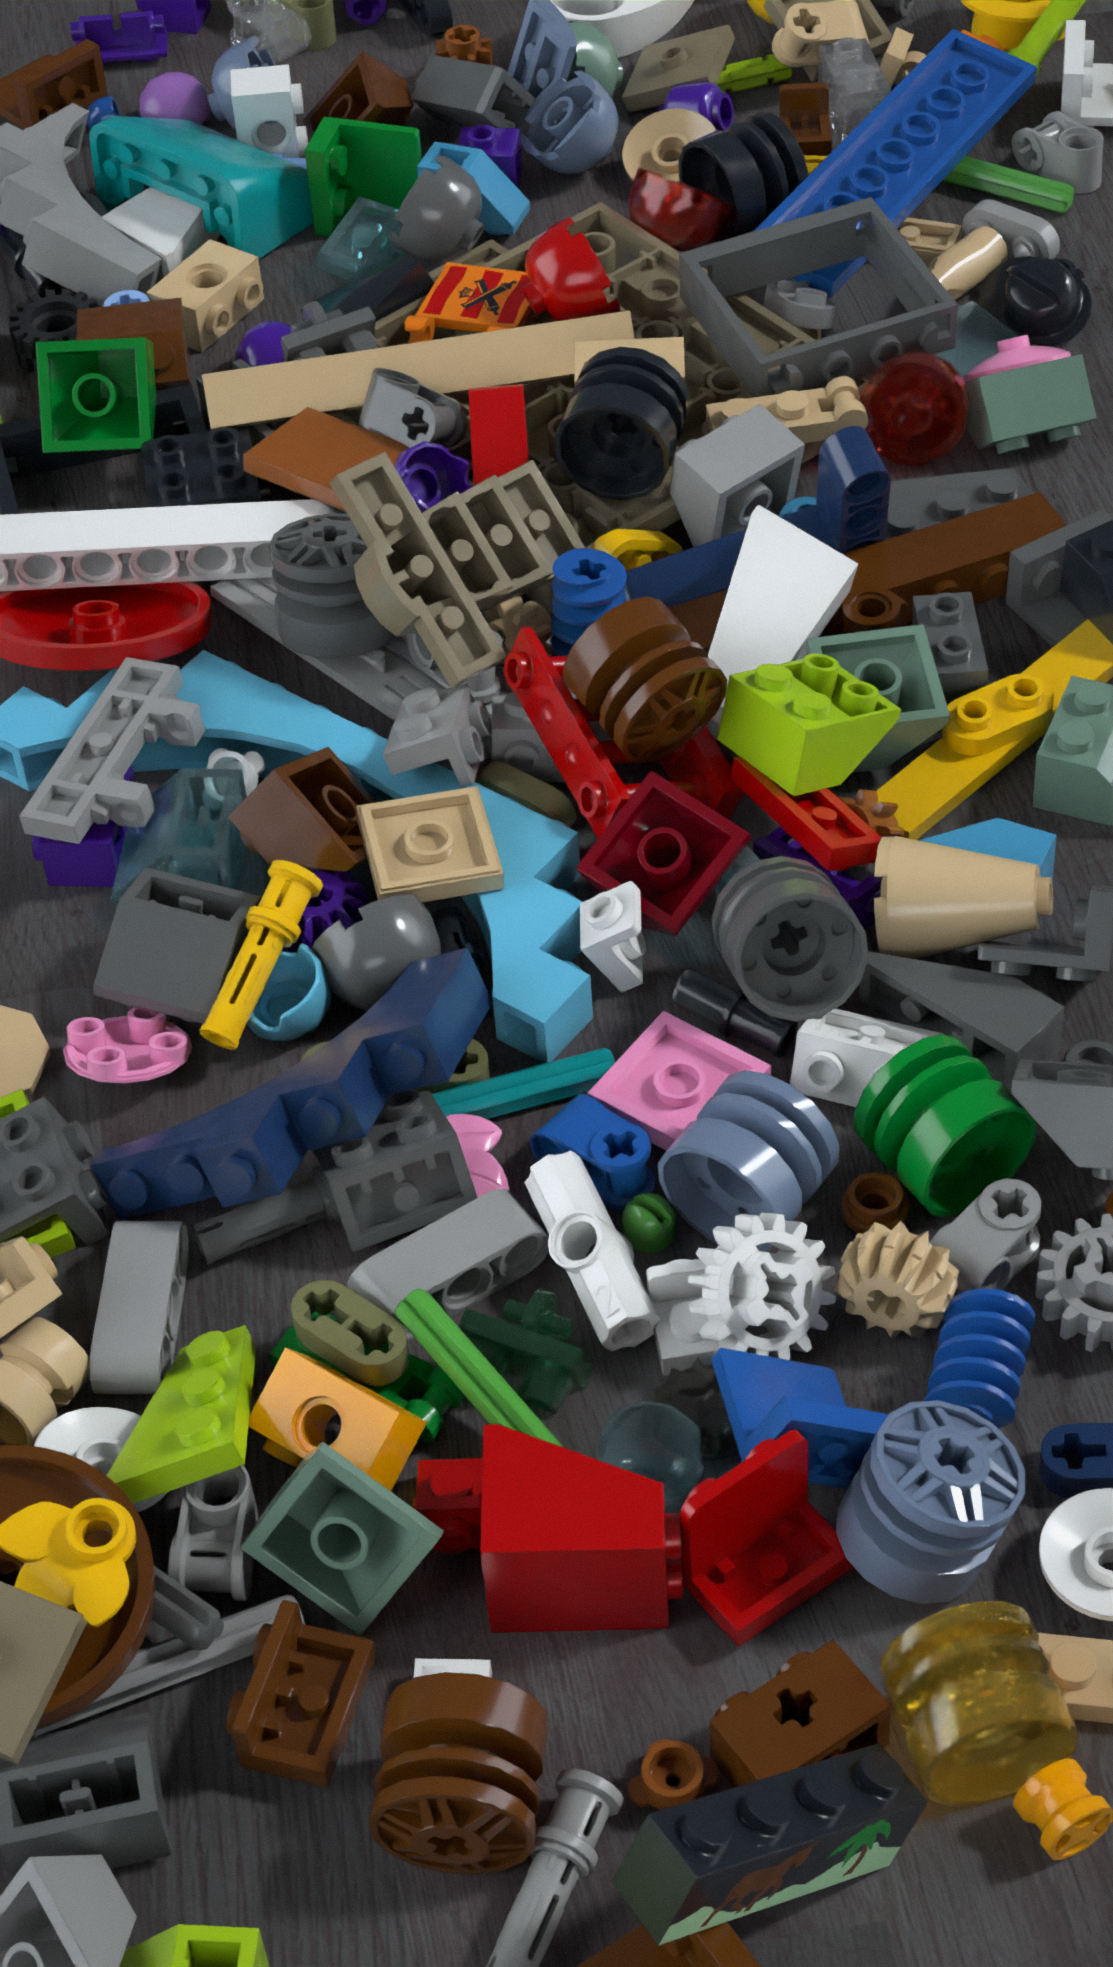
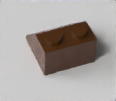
M181 297L77 310V340L145 337L153 342L156 391L186 384L192 385Z
M328 746L274 769L235 808L228 818L238 828L244 844L252 852L261 855L268 864H271L274 860H285L307 868L347 872L368 861L357 821L356 806L376 803V801Z

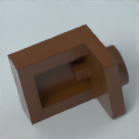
M820 82L781 85L779 88V119L787 125L796 137L803 155L828 156L832 152L828 84Z

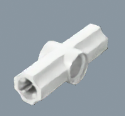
M572 1151L558 1155L548 1154L530 1167V1175L524 1183L549 1233L548 1248L550 1256L556 1264L567 1271L601 1344L612 1352L624 1347H636L654 1335L653 1329L661 1319L633 1265L634 1251L632 1244L625 1235L616 1230L582 1159ZM596 1243L593 1251L586 1257L590 1247Z

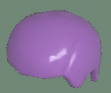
M165 72L151 79L140 94V117L184 119L200 125L203 122H209L211 119L207 91L194 76L184 72Z

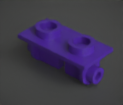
M154 10L121 13L122 29L114 30L112 14L79 16V21L70 22L72 41H75V45L86 39L99 45L103 65L113 61L136 60L138 62H149L156 58L167 57L168 30L165 28L164 15H155Z

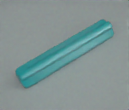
M600 1048L433 1093L432 1096L445 1116L468 1114L491 1119L589 1092L616 1061L610 1049Z

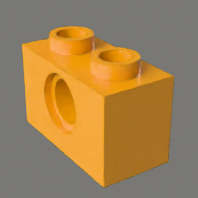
M285 1348L249 1417V1427L267 1437L262 1449L279 1460L297 1467L304 1457L320 1443L324 1442L327 1445L325 1440L326 1425L334 1415L339 1414L341 1430L337 1439L329 1447L391 1492L427 1421L321 1361Z

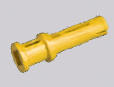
M285 860L272 861L267 872L271 880L258 906L250 907L245 917L247 921L246 927L249 930L248 935L232 968L226 976L225 982L205 1023L202 1024L199 1030L202 1037L219 1047L229 1050L237 1049L238 1041L258 999L263 993L266 982L283 947H291L292 943L297 942L301 933L298 923L310 898L318 897L323 887L322 881L314 873L298 864Z

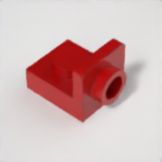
M483 1458L418 1460L417 1498L413 1499L412 1508L444 1530L441 1538L432 1549L443 1553H460L469 1548H480Z

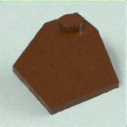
M362 51L303 119L304 126L307 128L308 143L324 116L402 126L407 121L414 104L411 100L407 81Z

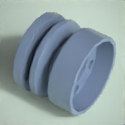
M744 1070L731 1074L724 1080L713 1097H710L698 1113L697 1120L690 1122L658 1162L659 1182L668 1201L681 1217L707 1239L717 1243L714 1238L713 1229L717 1226L735 1228V1216L739 1214L760 1216L761 1212L782 1214L785 1221H793L802 1210V1204L809 1201L838 1164L839 1142L831 1123L814 1102L800 1091L769 1074ZM762 1243L756 1247L759 1251L767 1252L774 1245Z
M938 1400L910 1402L889 1413L876 1433L871 1447L862 1460V1466L853 1478L837 1509L836 1534L845 1557L866 1581L892 1597L919 1604L949 1602L970 1590L1025 1495V1469L1014 1445L993 1423L965 1407Z

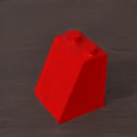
M499 1424L484 1425L480 1554L491 1633L669 1629V1600L683 1599L680 1513H665L664 1483Z

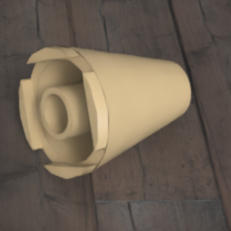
M899 836L882 837L878 845L874 877H882L881 897L874 898V914L880 954L918 959L1040 928L1041 916H1052V878L1041 877L1038 864Z

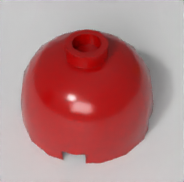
M569 217L540 234L527 251L525 269L530 283L521 288L529 305L536 315L546 311L555 322L619 312L620 305L618 299L616 298L608 303L603 293V290L612 284L582 231L574 236H571L569 233L574 224V221Z

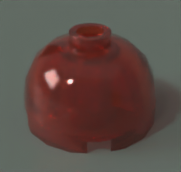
M641 167L637 170L628 198L630 221L679 252L712 244L723 230L733 206L725 203L724 200L679 181L663 179L661 174Z
M911 351L893 356L873 372L859 400L864 405L869 422L865 430L872 439L877 452L897 464L920 466L930 463L931 459L938 458L944 453L947 455L955 448L968 424L970 396L965 380L950 362L933 353Z

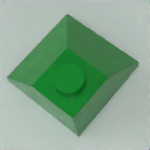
M145 337L36 342L43 453L141 449V445L145 441L153 439L156 406L153 342Z

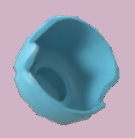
M300 944L297 953L281 951L266 982L263 993L246 1024L257 1036L270 1041L297 1039L314 1031L331 1007V989L326 970L321 960L307 945Z

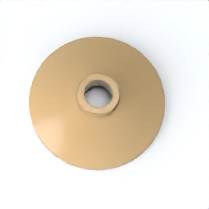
M666 109L645 117L629 132L623 145L622 159L627 175L637 186L648 192L656 194L681 193L678 160L682 148L689 142L716 131L715 127L703 115L687 109Z

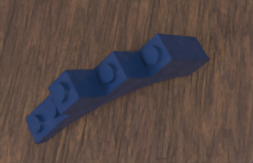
M468 948L411 962L392 988L362 1017L329 1043L287 1071L248 1093L171 1128L138 1140L101 1150L90 1166L118 1219L121 1220L218 1197L224 1208L279 1195L283 1192L308 1150L366 1137L390 1095L449 1081L493 1003Z

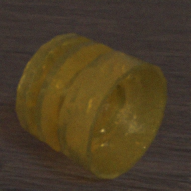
M982 1601L944 1609L916 1622L891 1642L880 1659V1677L885 1691L892 1698V1710L895 1718L906 1729L905 1745L922 1791L933 1802L953 1807L973 1806L1013 1797L1023 1784L1039 1770L1055 1761L1071 1758L1077 1750L1078 1730L1061 1689L1048 1676L1050 1661L1046 1652L1039 1645V1634L1034 1622L1023 1607L1004 1601Z

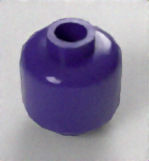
M710 82L674 86L668 92L665 103L659 108V111L687 109L697 112L706 117L716 130L725 131L734 122V109L730 96L727 93H723L715 83Z

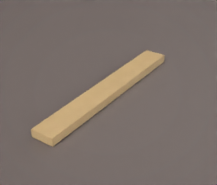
M630 311L208 373L202 374V381L212 431L219 427L232 428L290 420L306 407L325 414L362 409L374 368H386L407 374L417 379L420 384L443 395L450 396L468 393V388L530 384L574 377V341L635 339L631 313Z

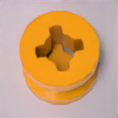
M1071 1758L1055 1761L1039 1770L1023 1784L1013 1800V1807L1026 1823H1035L1042 1832L1040 1844L1052 1860H1064L1085 1850L1096 1842L1113 1822V1809L1102 1796L1092 1795L1085 1786L1087 1774L1078 1762Z

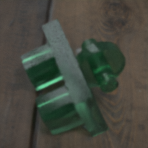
M540 1288L535 1291L528 1304L508 1299L502 1316L504 1319L521 1324L520 1327L466 1308L458 1327L502 1377H504L510 1361L529 1367L518 1392L519 1397L524 1402L541 1410L557 1414L569 1395L573 1384L587 1387L594 1368L592 1365L583 1362L582 1349L548 1337L550 1334L568 1340L574 1328L573 1320L556 1315L558 1299L555 1293Z

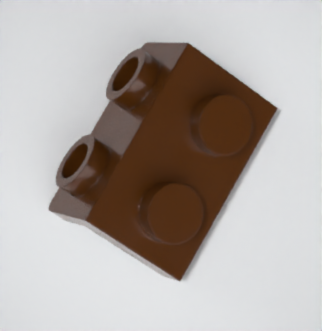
M282 1600L273 1624L264 1623L259 1630L253 1651V1666L255 1670L247 1689L239 1688L235 1692L227 1715V1732L234 1737L241 1767L328 1788L376 1658L374 1640L302 1624L298 1603Z

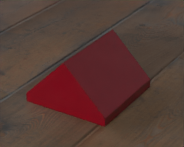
M650 771L576 869L579 874L601 893L632 881L640 889L641 928L676 937L752 837L743 828L658 774Z

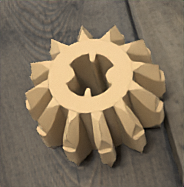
M901 1221L892 1230L883 1224L874 1222L867 1232H864V1234L857 1233L853 1242L851 1241L847 1245L841 1258L842 1266L837 1275L838 1282L835 1291L847 1299L845 1312L862 1315L866 1319V1329L877 1325L885 1328L892 1339L902 1330L911 1337L920 1339L927 1329L938 1328L941 1320H944L945 1308L952 1300L958 1286L957 1277L959 1270L948 1262L950 1249L942 1246H932L929 1243L928 1231L915 1235L910 1233Z

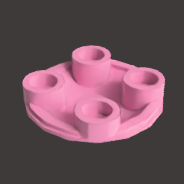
M132 1007L129 1009L127 1016L103 1020L94 1017H82L71 1021L66 1027L68 1042L63 1049L66 1065L79 1076L98 1082L125 1084L149 1081L172 1073L187 1061L192 1051V1044L189 1035L173 1022L166 1021V1014L141 1007Z

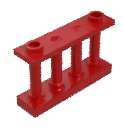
M521 627L512 650L506 657L502 672L505 675L507 684L513 689L578 803L581 814L587 819L598 839L641 784H623L613 764L640 762L629 761L613 740H597L587 722L599 721L600 718L592 717L578 698L572 697L563 681L564 663L568 656L549 657L533 628ZM707 726L683 747L661 759L649 761H658L670 778V783L728 820L744 793L731 780L732 767Z

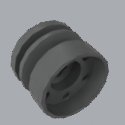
M329 513L310 516L289 523L273 535L269 544L270 559L274 566L272 569V579L278 590L275 598L278 634L282 644L296 653L315 658H344L362 655L382 647L395 636L381 625L366 606L356 584L354 564L368 548L348 514Z
M785 856L755 861L734 874L718 895L711 919L714 943L749 1002L770 1017L790 1021L822 1017L845 1003L861 983L869 958L866 932L827 874L808 861ZM784 921L786 929L779 933L778 924Z

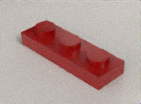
M740 756L734 757L730 775L731 780L827 871H846L853 866L875 863L878 845L882 837L828 788L792 796Z

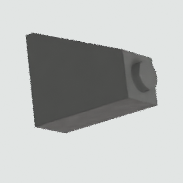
M430 55L425 69L416 80L415 90L411 97V100L431 117L462 128L489 125L494 128H519L520 136L522 133L527 138L531 124L525 120V117L536 100L503 68Z

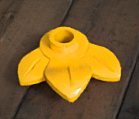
M92 1498L82 1501L73 1509H70L60 1504L42 1501L27 1506L0 1524V1548L25 1563L19 1571L14 1587L70 1610L75 1607L78 1613L83 1614L87 1624L93 1628L104 1624L123 1606L130 1587L124 1562L134 1550L136 1529L132 1516L122 1505L104 1498ZM95 1531H107L112 1535L109 1543L100 1547H90L85 1543L87 1537Z

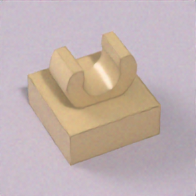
M896 27L869 91L885 98L889 94L894 81L898 85L909 74L907 70L914 69L926 57L922 52H907L914 34Z

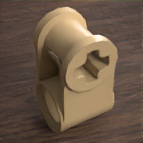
M834 0L816 3L800 2L794 4L788 9L784 18L785 27L776 32L772 41V51L775 57L782 64L797 68L806 65L830 63L848 64L859 60L870 50L868 36L855 0Z

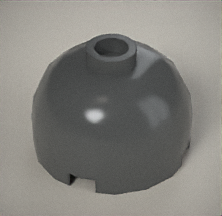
M445 155L438 156L435 159L441 165L435 174L427 168L422 172L400 206L395 217L396 220L403 224L399 236L392 231L389 233V241L392 245L422 261L437 262L451 258L461 247L470 251L479 240L485 227L484 224L478 221L483 208L479 186L471 174Z
M411 894L395 895L371 902L358 909L363 918L362 921L353 924L345 930L341 921L338 920L328 927L314 942L311 950L321 960L326 970L331 993L336 999L348 1007L368 1011L392 988L411 962L441 954V943L433 919L424 903H420L417 896Z

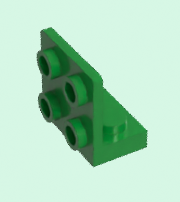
M323 117L305 148L315 235L334 237L343 219H348L352 210L397 214L408 192L418 179L417 165L422 160L420 132L417 128Z

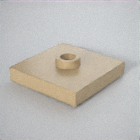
M478 786L356 806L357 821L378 900L395 895L411 894L417 896L420 903L504 889L503 869Z

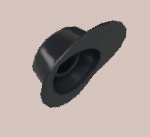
M1032 256L1013 258L999 264L992 270L979 288L978 303L982 314L988 320L1017 336L1028 335L1029 342L1039 346H1055L1073 339L1085 328L1092 313L1093 301L1088 287L1077 276L1070 273L1060 262L1049 258H1036Z

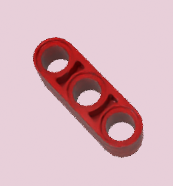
M523 384L468 388L474 486L493 475H496L498 478L529 462Z

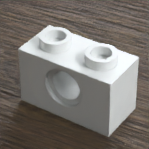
M289 64L230 70L231 99L237 140L270 154L284 153L285 157L296 158L305 156V148L308 145L306 126H297L295 115L304 113L301 83L291 84ZM267 121H276V122H279V123L273 124V125H268V124H265L264 122H267Z

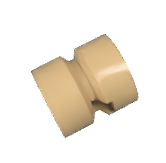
M31 1316L11 1330L0 1343V1350L3 1354L0 1359V1442L5 1445L34 1446L39 1433L56 1418V1407L68 1405L90 1379V1359L84 1349L71 1335L59 1326L37 1316Z

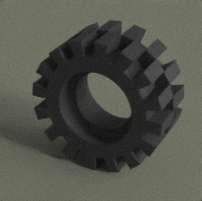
M53 289L45 291L46 297L41 299L37 293L29 296L30 304L23 301L17 304V312L11 311L8 324L18 365H22L23 370L27 373L35 370L36 377H38L36 342L77 340V310L97 308V301L93 297L88 299L87 294L81 291L73 297L72 289H63L61 295H55Z

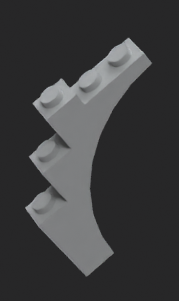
M72 103L24 130L6 122L0 126V224L23 235L26 249L22 265L68 289H72L76 293L79 291L86 293L88 299L93 297L97 304L101 306L104 305L107 297L123 290L140 291L147 295V291L156 283L162 258L130 240L105 221L82 198L68 175L66 164L80 152L89 111Z

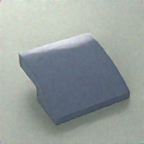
M529 0L508 69V73L535 99L559 77H563L567 81L577 49L574 31L563 14L550 0Z

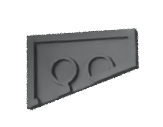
M1013 468L891 481L886 539L1034 494V492Z

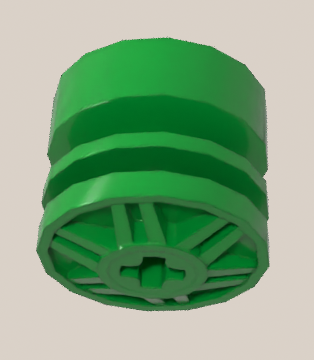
M941 1034L922 1038L902 1049L877 1071L863 1090L855 1108L853 1130L871 1152H875L888 1169L897 1171L896 1175L903 1185L930 1214L947 1218L961 1214L983 1192L985 1187L994 1181L1006 1178L1011 1179L1026 1160L1035 1141L1037 1122L1002 1082L992 1080L985 1065L979 1059L973 1058L968 1048L958 1038Z

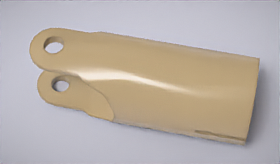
M980 226L934 258L928 268L955 300L982 282L999 264L1008 260V249L1002 236L996 230L988 226Z

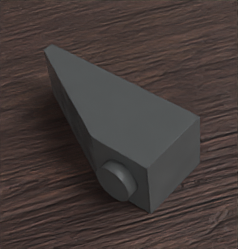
M868 952L869 958L860 983V1003L892 1022L958 1038L968 1048L973 1058L979 1059L985 1065L992 1080L1002 1082L1010 1091L1012 1089V1079L1020 1059L1049 1061L1061 1050L1065 1007L1054 1001L1044 991L1034 989L1011 975Z

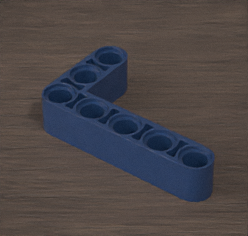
M859 426L846 427L833 433L824 441L819 451L816 505L780 517L840 553L886 540L891 478L864 428ZM747 529L627 570V582L624 589L626 601L651 597L661 600L668 608L728 589Z

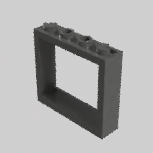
M872 197L679 253L681 299L753 398L781 394L790 390L803 391L824 388L832 379L840 376L855 379L955 348L958 304ZM861 221V228L856 230V222ZM865 256L908 312L765 355L724 297ZM708 266V274L704 272L702 267ZM781 365L780 369L768 372L769 368Z

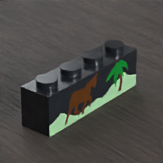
M880 1743L648 1814L611 1882L659 1946L889 1866L928 1801L904 1773L899 1763L888 1754Z

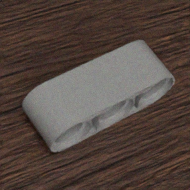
M495 1189L362 1262L351 1274L347 1288L396 1318L403 1326L404 1324L396 1316L395 1309L410 1292L418 1288L429 1293L451 1318L537 1268L549 1252V1236L511 1191ZM404 1326L407 1341L414 1339L415 1337Z
M116 1221L114 1223L90 1352V1381L94 1394L154 1395L171 1367L174 1359L189 1262V1236L185 1222Z

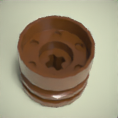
M651 597L628 600L603 614L584 631L572 646L563 669V681L592 717L600 718L599 724L627 759L640 763L661 759L683 747L699 734L718 712L726 696L728 681L722 670L712 659H709L699 643L690 641V635L661 600Z
M443 1672L418 1676L397 1686L386 1703L380 1744L384 1764L375 1777L376 1798L371 1804L369 1817L372 1838L387 1853L411 1865L442 1873L475 1875L498 1872L524 1862L535 1848V1816L539 1812L540 1803L538 1785L535 1782L543 1773L548 1731L546 1710L533 1695L511 1683L479 1674Z

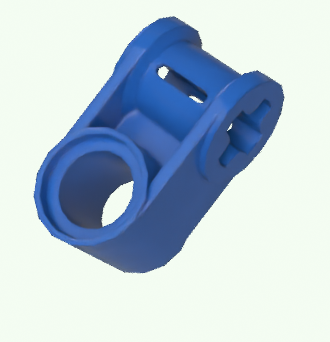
M578 1094L530 1137V1146L538 1161L548 1154L558 1155L568 1151L576 1153L582 1159L603 1204L609 1209L623 1212L627 1203L633 1200V1197L637 1194L656 1193V1179L646 1162L651 1152L648 1133L640 1126L632 1124L606 1109L591 1096Z

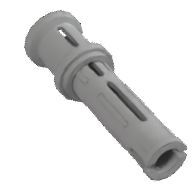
M578 1768L560 1770L555 1782V1788L559 1794L545 1826L536 1828L535 1848L530 1853L533 1861L486 1967H539L577 1880L585 1879L588 1874L593 1873L599 1858L594 1848L608 1816L617 1815L624 1798L621 1792L612 1783L586 1770Z

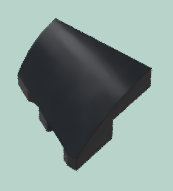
M402 253L314 301L321 305L325 314L340 309L343 315L369 306L376 317V321L427 295L434 282L419 260Z

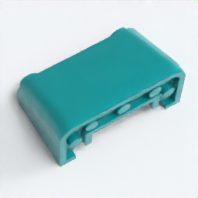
M110 116L94 125L90 130L89 141L96 196L109 211L143 192L145 184L202 208L204 230L213 234L219 231L230 247L255 255L258 259L313 224L307 170L300 165L190 120Z

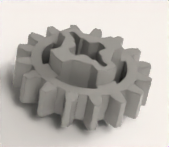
M1103 1214L1101 1225L1097 1228H1092L1082 1218L1076 1219L1073 1237L1057 1230L1053 1234L1052 1250L1042 1249L1039 1258L1035 1294L1036 1298L1044 1300L1042 1312L1044 1320L1061 1319L1060 1337L1064 1340L1075 1336L1078 1332L1085 1335V1350L1093 1352L1098 1347L1100 1341L1110 1342L1113 1351V1218L1111 1214ZM1073 1270V1278L1066 1279Z

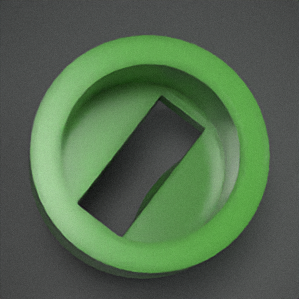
M651 1192L637 1194L625 1206L622 1214V1234L631 1242L634 1250L645 1253L658 1252L667 1248L673 1242L676 1236V1216L670 1202L662 1195ZM656 1217H658V1218H660V1219H662V1220H664V1221L661 1223Z

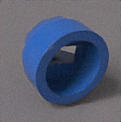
M112 95L96 99L89 105L86 125L91 130L94 125L110 116H120Z

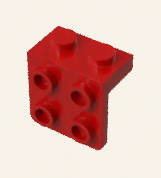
M791 1430L777 1440L770 1438L762 1441L749 1452L744 1462L718 1479L709 1478L699 1483L687 1495L680 1509L683 1586L738 1647L854 1568L845 1557L836 1530L808 1502V1441L798 1430Z

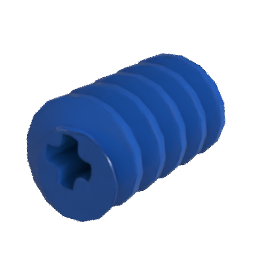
M590 548L573 549L563 553L555 560L552 568L555 577L552 582L554 597L551 602V609L554 615L551 620L553 632L550 640L551 657L568 656L572 646L591 624L607 611L626 601L624 589L627 582V574L625 568L617 558L606 552Z
M987 1288L967 1290L953 1297L945 1308L944 1326L940 1329L939 1348L934 1355L933 1371L929 1376L928 1394L924 1401L938 1400L968 1408L993 1423L998 1429L1010 1424L1015 1417L1016 1405L1013 1401L1019 1397L1021 1381L1019 1377L1024 1374L1026 1358L1024 1354L1029 1351L1031 1337L1029 1332L1034 1328L1035 1312L1030 1304L1017 1295L1003 1290Z

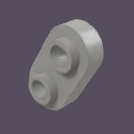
M987 199L980 201L963 218L962 229L964 230V236H967L980 226H988L996 230L1006 243L1008 249L1007 261L1027 256L1054 259L1059 253L1060 240L1054 227L1045 219L1031 213Z
M793 277L778 281V283L768 284L763 304L765 308L788 323L809 329L832 328L836 305L827 299L826 292L808 288L810 281L803 280L798 282Z

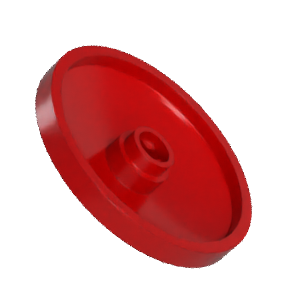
M193 582L0 592V658L36 668L91 671L119 668L126 657L157 661L195 646L208 635L212 627L210 597L204 589Z

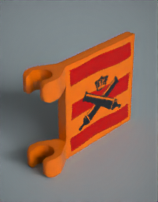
M447 262L417 313L407 316L404 322L405 331L410 332L407 344L433 340L436 327L477 333L523 327L532 311L521 288L530 283L527 273Z

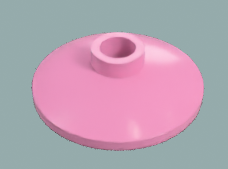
M1028 335L997 341L998 353L973 367L964 375L965 382H969L985 375L1070 357L1071 353L1054 347L1032 346L1029 343Z

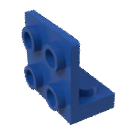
M720 1348L711 1358L742 1462H744L749 1452L762 1441L770 1438L777 1440L791 1430H798L808 1441V1483L848 1489L862 1466V1460L871 1447L876 1433L889 1414L846 1407L836 1374L828 1367Z

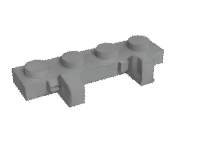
M130 657L125 658L19 815L25 834L80 844L93 822L107 824L111 819L118 826L145 827L154 813L152 796L147 784L124 780V775L146 741L155 743L160 736L170 745L196 747L206 731L199 711V704L184 702L180 698L175 697L183 686L179 666Z

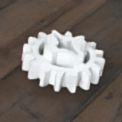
M761 1212L760 1216L739 1214L735 1216V1228L715 1227L713 1234L719 1246L716 1249L699 1247L696 1252L699 1259L706 1264L704 1274L697 1273L688 1277V1283L702 1288V1298L695 1300L689 1305L690 1312L705 1314L709 1319L699 1331L701 1337L720 1341L718 1350L720 1348H727L790 1360V1350L809 1352L812 1346L807 1331L810 1328L826 1331L828 1327L825 1319L818 1314L820 1305H829L836 1301V1296L830 1292L823 1291L822 1281L829 1279L835 1274L834 1267L818 1265L816 1260L825 1248L823 1241L804 1239L807 1225L803 1222L785 1221L782 1214ZM762 1243H770L777 1247L779 1251L776 1254L759 1251L756 1246ZM749 1325L763 1326L769 1332L754 1336L746 1331L745 1328Z

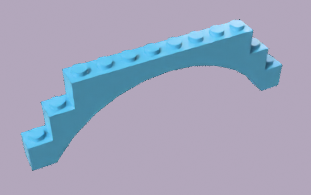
M202 650L180 670L183 686L175 696L180 698L181 701L199 704L200 706L199 711L206 731L196 747L170 745L159 736L155 743L146 741L132 762L134 772L167 769L205 771L210 754L218 748H226L241 755H245L249 751H255L265 760V769L259 774V777L266 778L274 769L329 746L376 802L462 789L455 773L437 763H431L392 775L383 756L387 739L379 736L370 728L361 727L332 713L325 706L311 703L287 691L283 686L277 683H270L242 669L238 664L232 661H225L205 650ZM117 669L109 671L67 708L58 700L51 697L46 698L25 686L0 705V777L27 791L37 790ZM474 782L473 785L463 788L478 786L503 869L504 889L461 897L479 924L492 963V998L496 1037L507 1045L545 1064L552 1062L593 1019L591 976L571 962L581 952L580 903L583 901L566 891L581 876L576 869L580 863L578 832L570 829L561 821L549 819L521 805L509 796H502Z

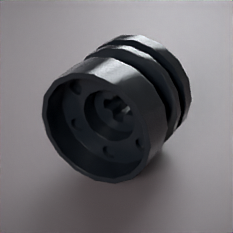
M758 112L744 121L740 120L733 123L725 131L716 130L689 142L682 148L678 160L679 180L687 206L692 217L703 232L715 242L755 231L809 176L805 157L796 137L781 119L768 112Z
M616 347L600 351L584 363L576 380L574 390L568 401L569 404L554 438L556 458L564 473L579 487L602 498L617 500L643 497L662 484L670 468L677 448V441L689 413V390L680 373L664 358L644 349Z

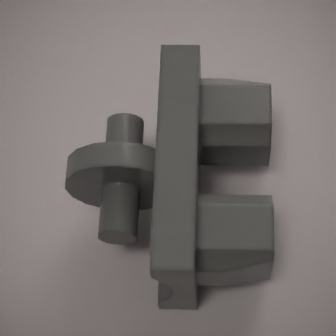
M317 301L307 303L303 306L304 321L291 325V333L281 337L283 362L378 348L374 338L376 317L369 306L343 315L340 309L325 314Z

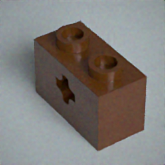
M833 1639L813 1653L803 1651L794 1655L781 1666L776 1677L752 1693L742 1691L728 1698L718 1708L714 1717L709 1720L710 1757L735 1788L880 1743L884 1748L889 1745L891 1705Z

